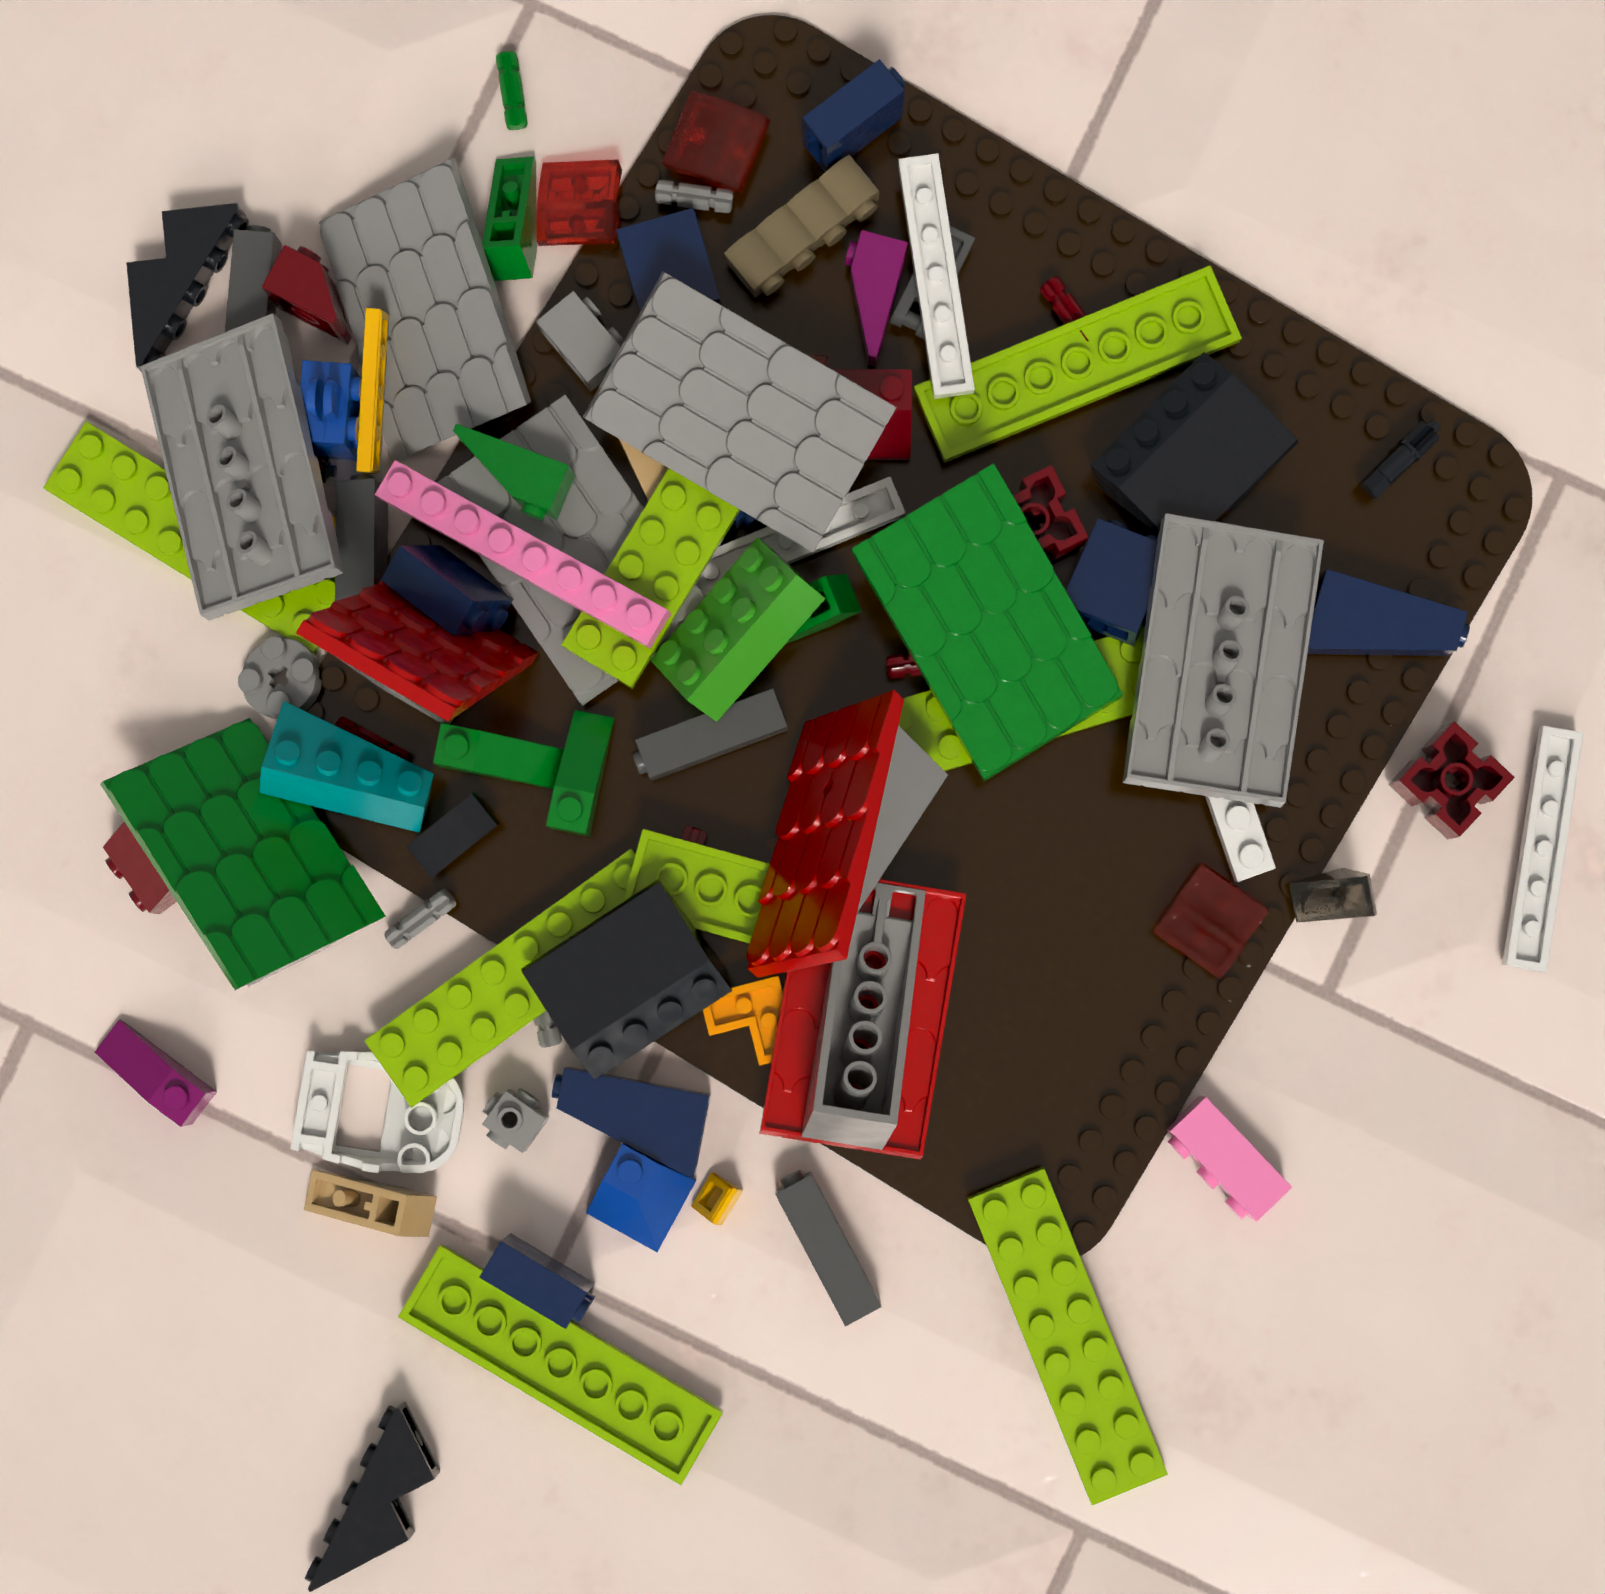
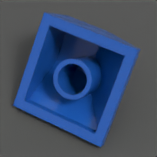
M622 1143L586 1214L658 1252L692 1190L696 1179L685 1176Z

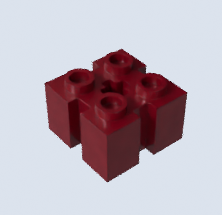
M1050 465L1022 479L1019 486L1020 492L1014 494L1013 497L1025 517L1028 516L1031 521L1038 519L1041 523L1038 525L1037 531L1032 532L1045 553L1050 551L1056 560L1084 546L1088 535L1074 508L1064 512L1061 503L1066 496V492L1053 466Z
M1455 721L1442 726L1421 748L1428 756L1425 760L1419 757L1409 761L1388 784L1411 806L1423 803L1429 808L1430 811L1424 818L1447 840L1460 837L1481 815L1482 812L1475 807L1477 803L1481 805L1494 801L1515 778L1492 755L1479 758L1474 754L1472 750L1479 743ZM1452 773L1455 776L1456 780L1452 783L1456 785V788H1449L1446 785L1445 775Z

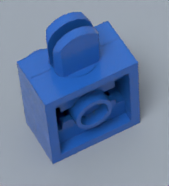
M302 360L300 386L313 452L316 456L357 461L362 377L352 364Z

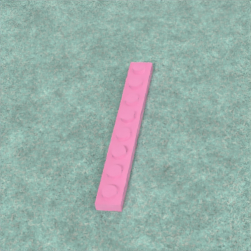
M396 460L374 494L385 503L649 649L653 646L671 615L664 607Z

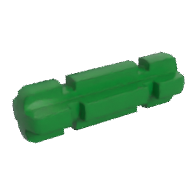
M514 51L500 52L496 55L497 70L500 73L498 76L502 103L505 109V123L509 130L524 129L527 127L528 122L525 108H523L525 102L521 76L518 72L520 70L518 57Z

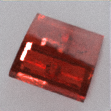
M690 91L662 164L668 170L702 178L707 185L742 193L770 120L764 115L737 104Z
M618 159L542 163L536 225L537 243L539 246L615 243L616 230L618 229L621 213L617 204L622 168Z
M1201 862L1154 929V933L1221 980L1245 948L1247 940L1268 914L1269 908Z

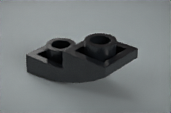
M473 792L408 844L406 848L428 875L433 878L500 823L478 795Z

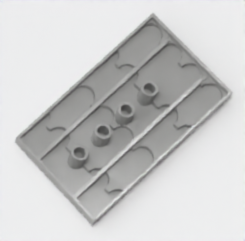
M455 157L319 222L321 226L320 234L337 280L335 285L358 347L357 355L361 366L363 364L366 308L381 309L389 315L382 434L392 462L455 436L456 434L453 432L455 424L471 429L531 402Z
M662 271L583 417L814 553L823 534L841 506L844 497L849 492L864 462L869 457L897 407Z
M272 313L140 366L200 615L207 620H212L224 616V614L255 605L257 602H263L289 593L291 590L295 591L323 581L325 578L329 579L343 574L332 512L327 507L319 462L313 452L301 386L296 381L288 335L283 330L282 320Z
M566 395L518 426V429L512 430L500 439L570 466L575 474V478L557 520L545 516L544 520L540 521L523 514L520 511L522 507L518 505L476 457H473L451 472L449 476H445L437 482L603 575L644 510ZM479 555L503 591L514 599L512 601L513 606L582 705L618 682L615 678L561 646L580 615V610ZM697 585L691 591L653 656L660 649L661 645L685 621L689 613L705 598Z
M1165 513L1161 520L1157 538L1141 662L1138 667L1133 715L1129 727L1123 783L1177 792L1182 791L1184 793L1215 798L1221 797L1228 800L1279 808L1286 803L1324 540Z

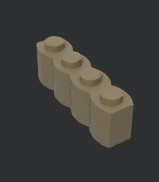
M847 155L829 168L819 179L802 189L787 204L769 215L755 229L736 241L724 253L725 262L754 298L762 293L768 296L784 283L782 277L794 268L800 271L808 266L816 257L813 253L816 249L825 243L830 247L842 239L847 232L845 227L856 219L859 222H863L869 218L878 208L876 202L879 200L880 191L854 159Z

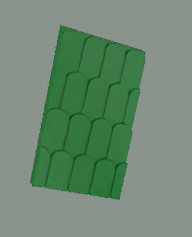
M994 463L911 512L906 517L901 518L871 536V538L851 548L853 556L983 782L1122 698L1123 693L1118 686L1117 680L1091 638V633L1055 574L1052 564L1033 534L1026 517Z
M250 718L232 724L204 738L197 739L167 754L160 755L130 770L123 771L116 776L102 781L100 784L234 990L245 985L248 987L386 917L354 865L349 863L326 825L319 820L310 805L259 793L261 766L269 744L258 726Z

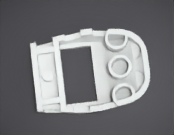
M306 1052L291 1150L300 1151L304 1149L323 1155L322 1159L337 1164L342 1163L362 1169L361 1171L379 1173L380 1171L424 1173L437 1169L451 1157L459 1141L464 1112L463 1096L454 1078L412 1108L391 1080L380 1151L338 1146L335 1143L348 1065L384 1070V1068L372 1052Z

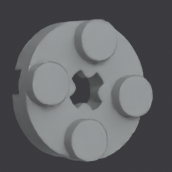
M269 637L247 658L243 670L238 676V685L249 705L269 718H278L283 701L307 711L314 704L321 691L322 680L319 679L318 668L320 663L316 655L300 642L293 639ZM284 669H288L285 675L289 679L288 683L285 686L278 684L275 687L274 678L276 674Z

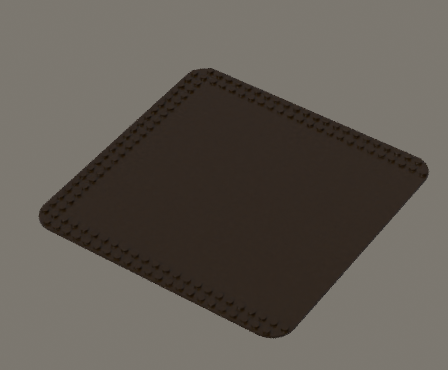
M763 15L740 21L724 30L711 42L536 319L537 321L574 291L581 300L588 297L602 314L598 318L599 322L607 331L613 327L625 341L640 312L616 230L690 209L679 207L676 202H672V205L658 204L655 200V190L659 180L673 181L676 186H679L680 182L709 186L712 191H716L717 188L730 189L734 195L730 213L715 212V209L712 207L709 208V211L694 209L722 306L830 369L912 370L910 460H866L848 493L891 477L907 516L993 463L1009 487L1012 495L1020 492L1019 486L1022 479L1052 465L1066 492L1061 506L1064 512L1075 509L1088 535V539L1098 518L1106 522L1108 520L1122 522L1130 528V531L1143 536L1148 534L1158 536L1098 487L1090 465L1194 361L951 461L943 462L913 391L914 386L931 380L925 340L916 336L915 330L904 325L899 328L890 323L894 311L914 273L898 170V159L938 153L949 225L975 237V242L957 277L971 363L1064 325L1052 309L1054 306L1053 302L1048 303L1040 291L1042 285L1052 277H1060L1067 287L1065 292L1067 294L1071 293L1086 315H1090L1207 266H1211L1242 339L1239 343L1214 352L1209 356L1233 373L1298 438L1299 442L1220 521L1221 523L1324 540L1319 575L1326 569L1461 609L1468 612L1465 624L1470 625L1522 538L1532 510V486L1528 470L1517 450L1500 433L904 81L905 88H903L905 93L902 119L852 156L854 161L880 191L879 200L876 202L877 210L863 222H859L856 219L845 227L847 230L846 234L836 244L828 247L825 243L813 252L816 257L804 269L797 271L794 268L782 277L784 283L775 292L768 296L762 293L754 298L725 262L724 253L736 241L755 229L769 215L787 204L802 189L825 173L803 146L802 117L874 63L815 27L801 20L786 16ZM861 230L908 242L905 262L876 367L870 366L867 363L850 281L851 266L845 265L850 242L858 243ZM914 301L910 311L921 315L919 303ZM535 321L516 351L531 402L471 429L501 439L512 430L518 429V426L546 407H550V404L566 395L642 507L645 508L648 502L619 439L583 417L599 386L593 391L587 388L543 336ZM1435 420L1441 427L1436 432L1440 436L1439 440L1377 499H1372L1362 490L1359 483L1421 421L1427 424ZM461 441L435 480L436 483L475 457ZM1026 516L1031 530L1037 531L1038 525L1041 524L1039 520L1031 521ZM413 517L388 555L389 566L399 546L442 545L503 591L479 554ZM898 520L790 564L809 583L826 575L847 574L862 611L828 628L784 645L735 701L738 702L774 689L788 731L654 781L650 780L648 773L639 774L632 755L633 751L639 750L635 740L705 713L688 702L651 660L633 689L618 681L582 705L511 603L507 610L508 618L500 630L519 640L520 644L524 643L539 653L532 665L454 717L450 725L564 749L574 710L615 718L591 837L553 830L546 826L553 789L440 768L433 764L441 723L381 689L328 652L320 663V667H318L319 679L322 680L321 691L314 704L306 712L335 725L340 717H345L355 722L358 728L362 726L390 741L391 746L395 744L408 751L409 757L407 761L433 773L434 777L420 833L314 806L311 807L319 820L326 825L340 849L425 901H429V898L440 890L447 889L456 900V906L446 914L497 945L628 850L632 849L636 855L643 829L680 839L686 826L696 827L707 833L704 846L770 864L774 849L769 851L766 840L778 837L775 832L791 783L787 779V775L804 723L834 711L838 712L839 709L856 703L860 704L861 701L883 695L892 690H895L902 698L930 690L922 675L911 676L910 673H905L903 678L891 679L888 677L886 657L895 654H903V657H907L909 651L853 556L851 549ZM758 521L751 527L743 524L736 529L732 524L719 546L768 526ZM1088 539L1084 546L1056 560L1050 551L1045 553L1065 591ZM1088 629L1093 641L1109 637ZM1453 653L1448 656L1307 654L1286 803L1281 808L1254 804L1276 869L1239 882L1233 879L1205 796L1123 783L1132 715L1055 738L984 782L973 763L945 771L948 774L947 778L880 878L882 880L967 894L923 1157L919 1160L860 1149L822 1145L985 1245L986 1243L967 1197L1043 1166L1079 1255L1082 1256L1090 1251L1104 1238L1112 1227L1168 1133L1166 1129L1175 1121ZM475 792L500 824L436 876L431 878L406 846L470 794ZM696 929L725 967L731 988L779 976L783 990L786 972L757 978L747 969L749 962L747 961L746 954L749 943ZM702 1010L654 1041L763 1108L771 1063L759 1066L749 1026L709 1036Z

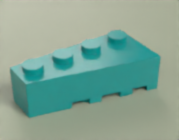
M283 701L261 766L259 793L420 833L430 798L434 774Z

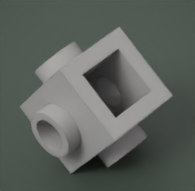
M519 1088L517 1092L509 1089L503 1095L496 1092L482 1111L488 1115L482 1125L489 1129L486 1136L497 1145L507 1149L510 1144L523 1153L527 1151L550 1117L536 1107L540 1101L522 1088ZM510 1112H514L517 1115L518 1122L516 1125L510 1123L508 1119Z

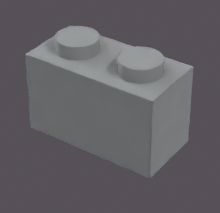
M572 291L539 318L536 323L543 336L587 388L593 391L602 383L624 339L613 327L608 331L598 320L602 314L588 297L581 300Z

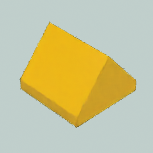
M712 1172L691 1207L711 1223L722 1225L743 1190Z

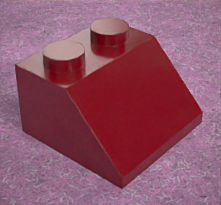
M284 245L266 277L262 289L278 309L348 345L352 337L336 285L328 275L329 269L320 263L321 257L311 250L299 246L296 251Z
M832 369L897 407L867 460H910L912 370Z
M123 822L103 846V849L109 856L105 860L106 864L117 878H125L132 888L129 896L142 912L147 910L149 913L161 914L177 901L126 823Z

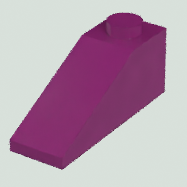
M861 230L858 243L850 242L845 265L851 266L850 281L867 363L870 366L876 367L905 262L908 242Z
M121 1019L117 1021L94 1052L149 1104L180 1127L192 1125L217 1093L216 1090Z

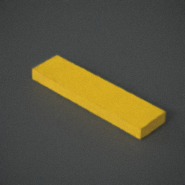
M366 308L356 465L357 472L378 474L380 472L389 315L383 310L376 308Z

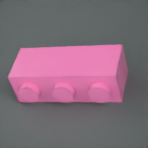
M1199 1095L1166 1129L1172 1136L1167 1141L1170 1146L1183 1159L1190 1155L1201 1166L1196 1173L1212 1189L1219 1185L1229 1197L1224 1202L1240 1219L1247 1215L1249 1218L1258 1221L1292 1188L1205 1096Z

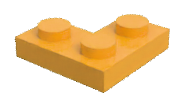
M779 976L733 987L730 993L703 1009L709 1036L749 1026L759 1066L771 1063L783 993Z

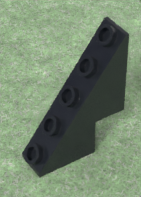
M238 203L162 211L166 258L126 262L136 367L140 371V366L166 356L165 352L172 340L176 341L181 337L186 328L187 321L185 319L193 306L197 307L202 303L207 293L206 285L214 273H219L227 262V251L233 243L234 229L247 230L249 220Z
M406 1401L397 1408L389 1405L378 1426V1428L384 1430L378 1445L370 1443L360 1463V1466L366 1468L359 1483L354 1480L351 1482L341 1502L348 1507L341 1521L336 1518L332 1521L323 1539L329 1546L323 1558L318 1556L314 1558L305 1576V1580L311 1582L308 1587L309 1592L405 1543L414 1534L415 1530L399 1498L434 1480L440 1473V1469Z

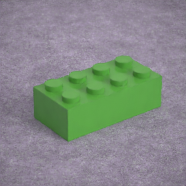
M757 537L726 574L716 582L712 590L698 606L689 613L685 621L671 637L661 645L660 649L650 660L688 702L717 722L826 598L785 559Z

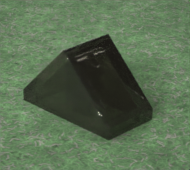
M1340 868L1289 883L1296 923L1369 917L1377 914L1370 874Z

